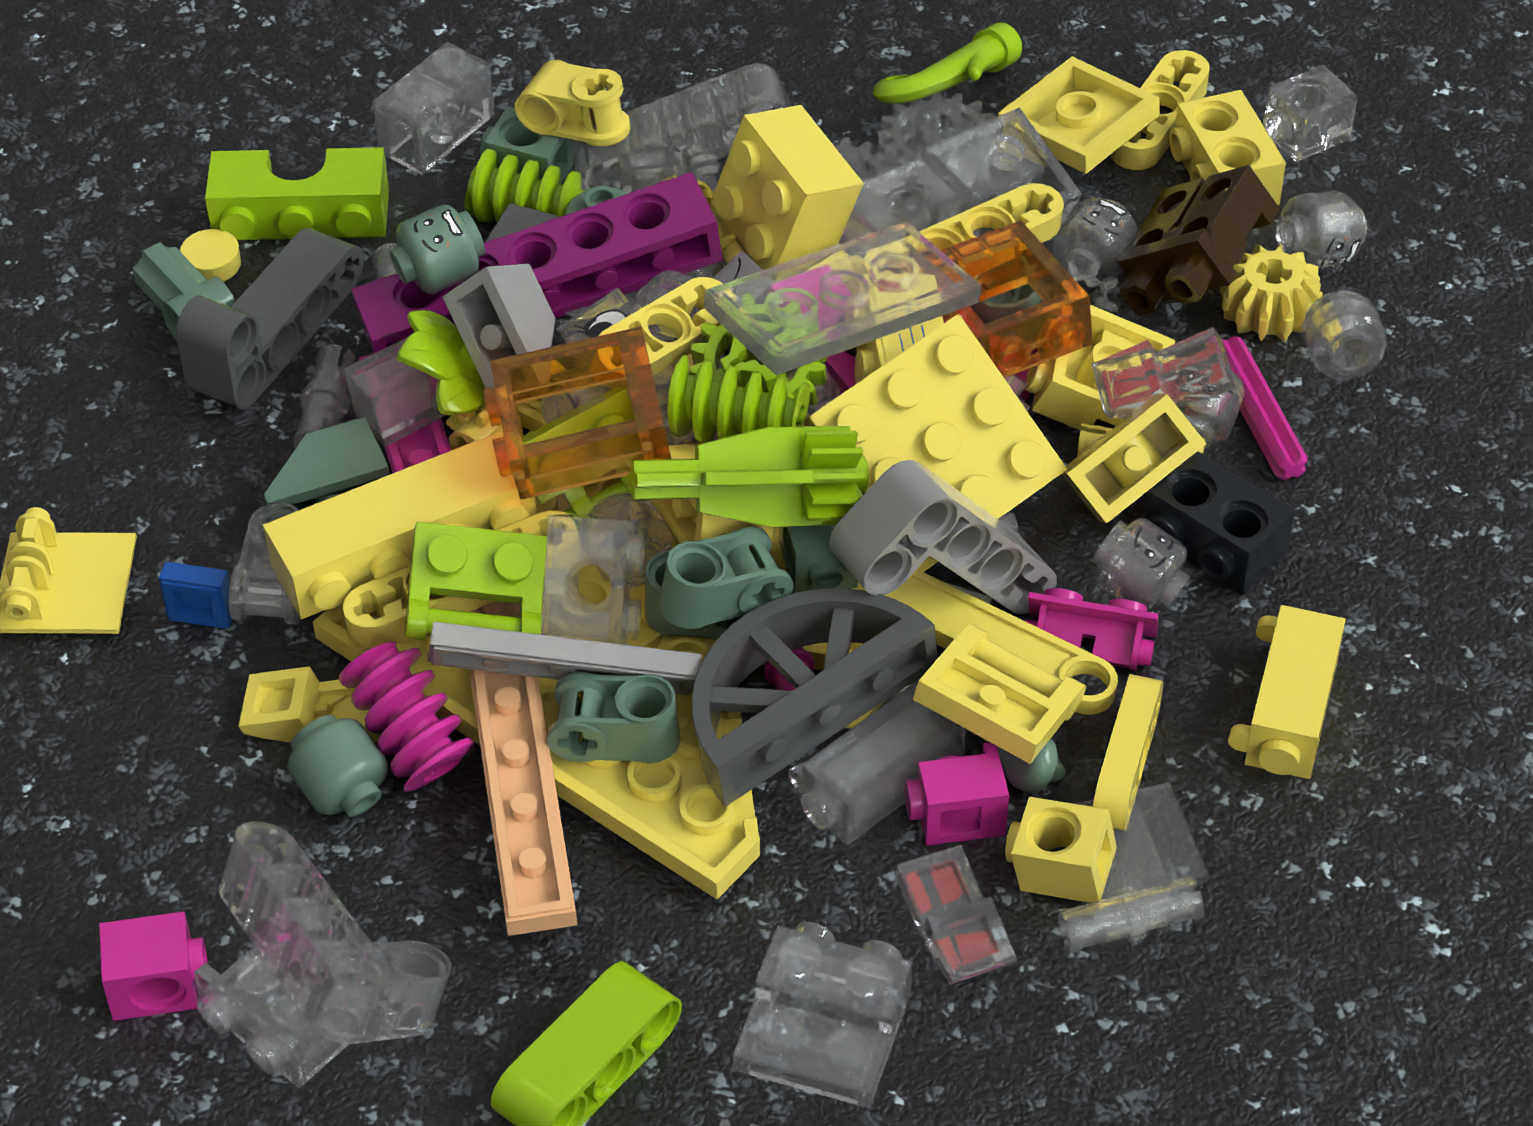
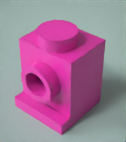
M991 742L983 743L982 754L962 757L948 755L936 760L918 762V778L904 781V795L909 820L920 819L926 846L1006 836L1009 793L998 748Z

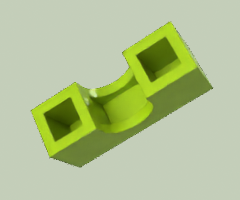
M384 147L326 149L325 163L322 169L315 175L302 180H285L275 176L272 173L269 150L211 151L205 195L211 229L227 231L237 240L293 239L304 228H311L335 238L386 237L389 184Z

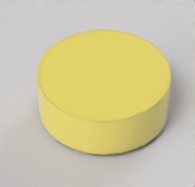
M220 229L198 231L190 235L180 248V252L207 280L215 276L222 281H226L233 277L241 266L238 241L227 231H221Z

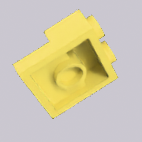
M1072 56L998 113L1000 147L1002 150L1042 170L1046 169L1056 160H1059L1087 174L1160 116L1159 97Z
M1066 295L1053 316L1047 313L1042 316L1032 338V347L1042 351L1041 357L1037 356L1033 361L1024 383V390L1034 394L1032 411L1078 430H1081L1082 423L1093 425L1097 419L1117 426L1133 412H1113L1104 378L1105 375L1137 371L1171 363L1175 340Z

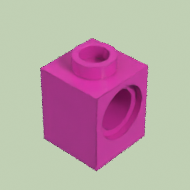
M185 911L99 923L102 984L113 1021L198 1009L196 981L205 980L209 977L207 953L203 937L191 939Z

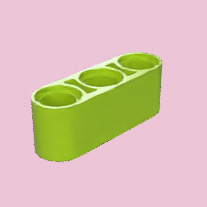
M620 961L613 964L507 1068L495 1085L491 1095L490 1105L492 1109L515 1126H582L671 1034L681 1015V1000L627 962Z

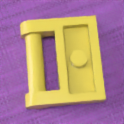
M968 623L918 681L913 700L1031 764L1061 724L1072 717L1084 696L1086 685L1069 676L1064 680L1055 677L987 640L988 632Z

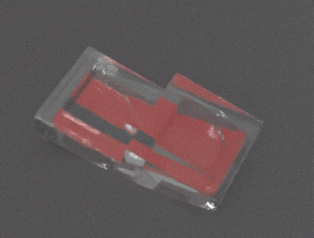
M1213 327L1159 351H1156L1151 343L1146 340L1092 363L1103 410L1109 419L1128 417L1157 393L1168 394L1179 408L1236 388L1223 340Z
M962 845L897 865L894 875L929 951L950 985L1015 964L1017 958L992 897L983 898Z

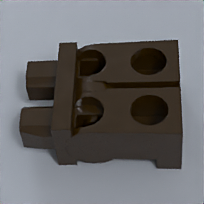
M1250 165L1208 176L1206 181L1200 178L1168 187L1161 191L1133 239L1130 249L1124 250L1117 260L1119 266L1128 276L1120 288V294L1134 313L1143 315L1155 312L1160 302L1171 299L1183 304L1200 301L1205 291L1231 284L1237 274L1231 265L1237 264L1243 258L1246 250V237L1251 229L1270 225L1280 210Z

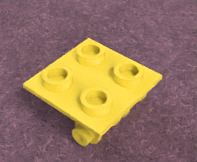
M38 507L27 509L25 514L19 516L16 521V532L10 533L1 574L0 633L119 634L137 539L136 533H56L55 525L46 510Z

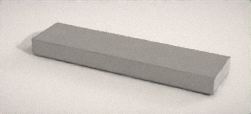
M433 622L428 662H431V665L555 680H560L561 677L576 672L619 676L650 674L667 680L674 688L675 694L689 695V693L693 692L695 679L701 666L702 654Z

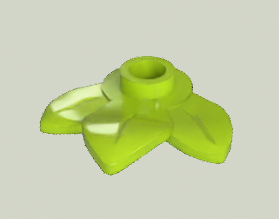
M417 310L409 312L407 319L415 333L410 335L400 347L396 359L439 380L436 387V402L441 414L451 416L465 415L479 409L483 405L486 388L456 325L433 311Z

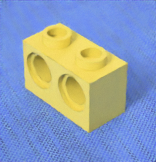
M1242 90L1178 103L1175 128H1172L1169 132V145L1174 159L1177 162H1183L1190 175V180L1203 178L1206 181L1208 176L1250 165L1279 206L1286 162Z

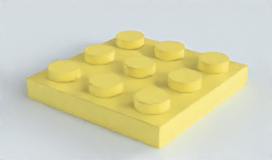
M960 314L945 322L805 419L806 426H850V431H857L856 448L862 447L863 455L868 464L869 482L867 491L892 465L905 460H914L924 465L997 519L1067 470ZM929 556L919 566L918 570L924 572L938 561Z

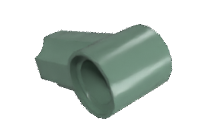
M161 242L145 249L139 262L132 268L135 283L162 311L165 323L175 340L177 322L182 309L194 296L201 295L229 307L236 302L229 288L220 278L214 276L207 280L176 247H165Z

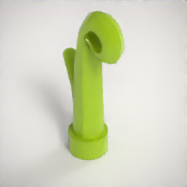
M1006 23L992 24L976 33L972 42L913 75H895L881 79L875 84L872 95L876 100L884 104L908 103L945 91L969 79L972 81L979 80L982 73L986 71L998 72L1019 59L1022 52L1020 36L1012 26Z

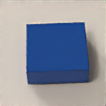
M165 561L158 579L168 620L218 628H230L236 611L228 571Z

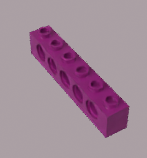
M689 172L623 196L605 200L599 204L562 217L547 220L530 228L489 240L484 243L485 255L479 257L478 272L488 266L530 264L556 319L723 261L717 220L693 172ZM396 273L351 289L362 328L383 379L413 369V367L403 364L396 359L400 347L410 335L415 333L408 322L407 314L417 310L433 311L449 319L455 325L443 296L463 282L439 293L428 294L424 293L414 281L404 284Z

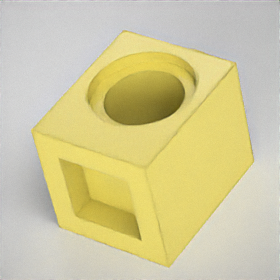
M1029 797L1021 822L1014 821L1009 828L1005 847L1006 860L1014 865L1020 891L1100 904L1117 849L1109 809ZM1057 847H1066L1065 849L1060 851L1049 852L1050 850Z

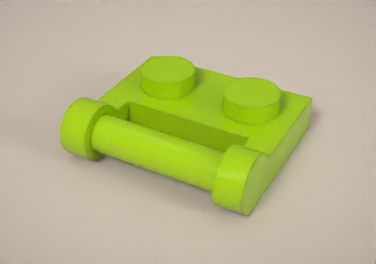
M416 521L413 535L404 638L425 640L426 634L431 635L433 622L541 635V610L548 536ZM429 595L520 604L519 617L429 608Z

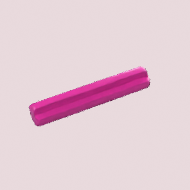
M1233 336L1228 340H1218L1214 344V348H1218L1228 380L1227 387L1233 391L1232 396L1274 475L1284 481L1292 476H1301L1306 470L1304 465L1308 457L1245 342L1237 336Z

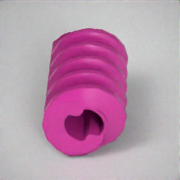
M388 642L371 648L355 658L339 674V681L346 688H356L351 695L354 707L361 711L369 710L364 718L365 726L373 733H382L378 739V748L385 755H396L391 762V771L394 776L399 778L410 777L404 785V792H410L434 782L455 768L475 743L472 738L451 742L448 737L460 725L461 719L458 715L441 719L437 718L435 713L447 702L448 697L446 693L442 692L426 697L422 691L434 680L435 675L432 670L412 674L409 670L421 658L422 652L420 649L412 648L399 652L396 642Z

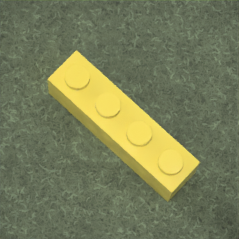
M497 432L263 524L272 569L300 618L304 619L321 611L338 607L344 602L350 591L358 586L411 565L416 521L498 530L535 515L537 511L533 480L502 433Z

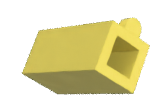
M1281 605L1278 617L1267 615L1258 620L1256 635L1262 641L1271 643L1252 723L1251 726L1245 724L1234 725L1230 730L1228 743L1233 749L1246 752L1245 765L1265 769L1278 775H1293L1311 779L1338 662L1346 618Z

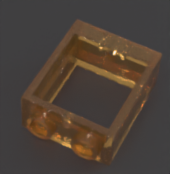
M1021 220L912 260L914 279L934 280L944 323L960 314L1004 378L1093 344L1090 297L1088 293ZM1029 284L1044 301L987 324H984L970 307L972 304ZM1039 347V350L1035 354L1031 355V351L1034 348Z
M641 326L490 361L495 387L483 389L491 426L502 425L504 437L493 439L495 457L501 477L513 475L520 500L627 476L628 473H631V460L672 459ZM624 379L627 380L635 416L634 420L525 444L517 404Z

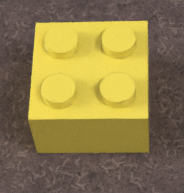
M798 105L743 116L710 204L754 262L774 281L796 277L799 270L807 262L818 259L838 245L864 183L803 106Z

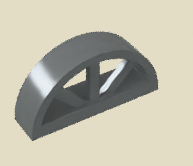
M825 588L793 593L763 604L733 623L716 640L703 659L695 679L692 695V716L703 771L711 789L724 807L924 675L937 660L935 625L923 614L896 599L881 594L874 596L864 590L848 588ZM828 642L824 669L817 675L791 651L803 646ZM850 642L863 644L849 653ZM769 661L796 689L788 691L738 688V686L749 674ZM722 711L758 713L719 740L717 739V727Z

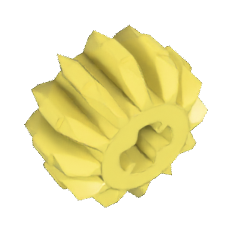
M1256 244L1251 254L1244 253L1243 258L1237 264L1231 265L1237 272L1231 284L1220 287L1224 319L1235 321L1238 334L1254 331L1258 333L1260 341L1266 335L1275 334L1286 342L1292 331L1306 333L1308 325L1316 317V311L1320 310L1323 293L1320 291L1321 283L1318 275V266L1306 264L1304 252L1284 253L1281 244L1275 251H1267L1261 245Z

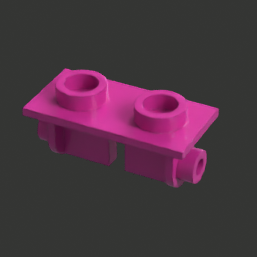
M1061 588L1046 589L1045 594L1029 592V617L1038 618V621L1026 619L1025 622L1081 648L1083 637L1095 639L1092 654L1106 660L1112 666L1135 671L1138 665L1151 666L1155 641L1143 639V636L1157 637L1158 613L1147 612L1145 605L1127 599H1112L1108 605L1083 601V596L1079 593Z

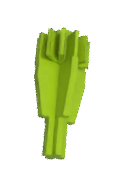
M850 426L764 427L695 445V459L631 460V473H628V487H631L632 500L696 499V512L767 527L837 525L866 493L869 482V470L862 447L856 448L858 433L857 431H850Z

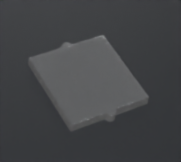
M1170 782L1138 789L1126 831L1113 829L1117 849L1100 901V907L1147 896L1149 899L1156 901L1161 898V893L1208 883V871ZM1094 799L1075 802L1072 804L1093 807Z

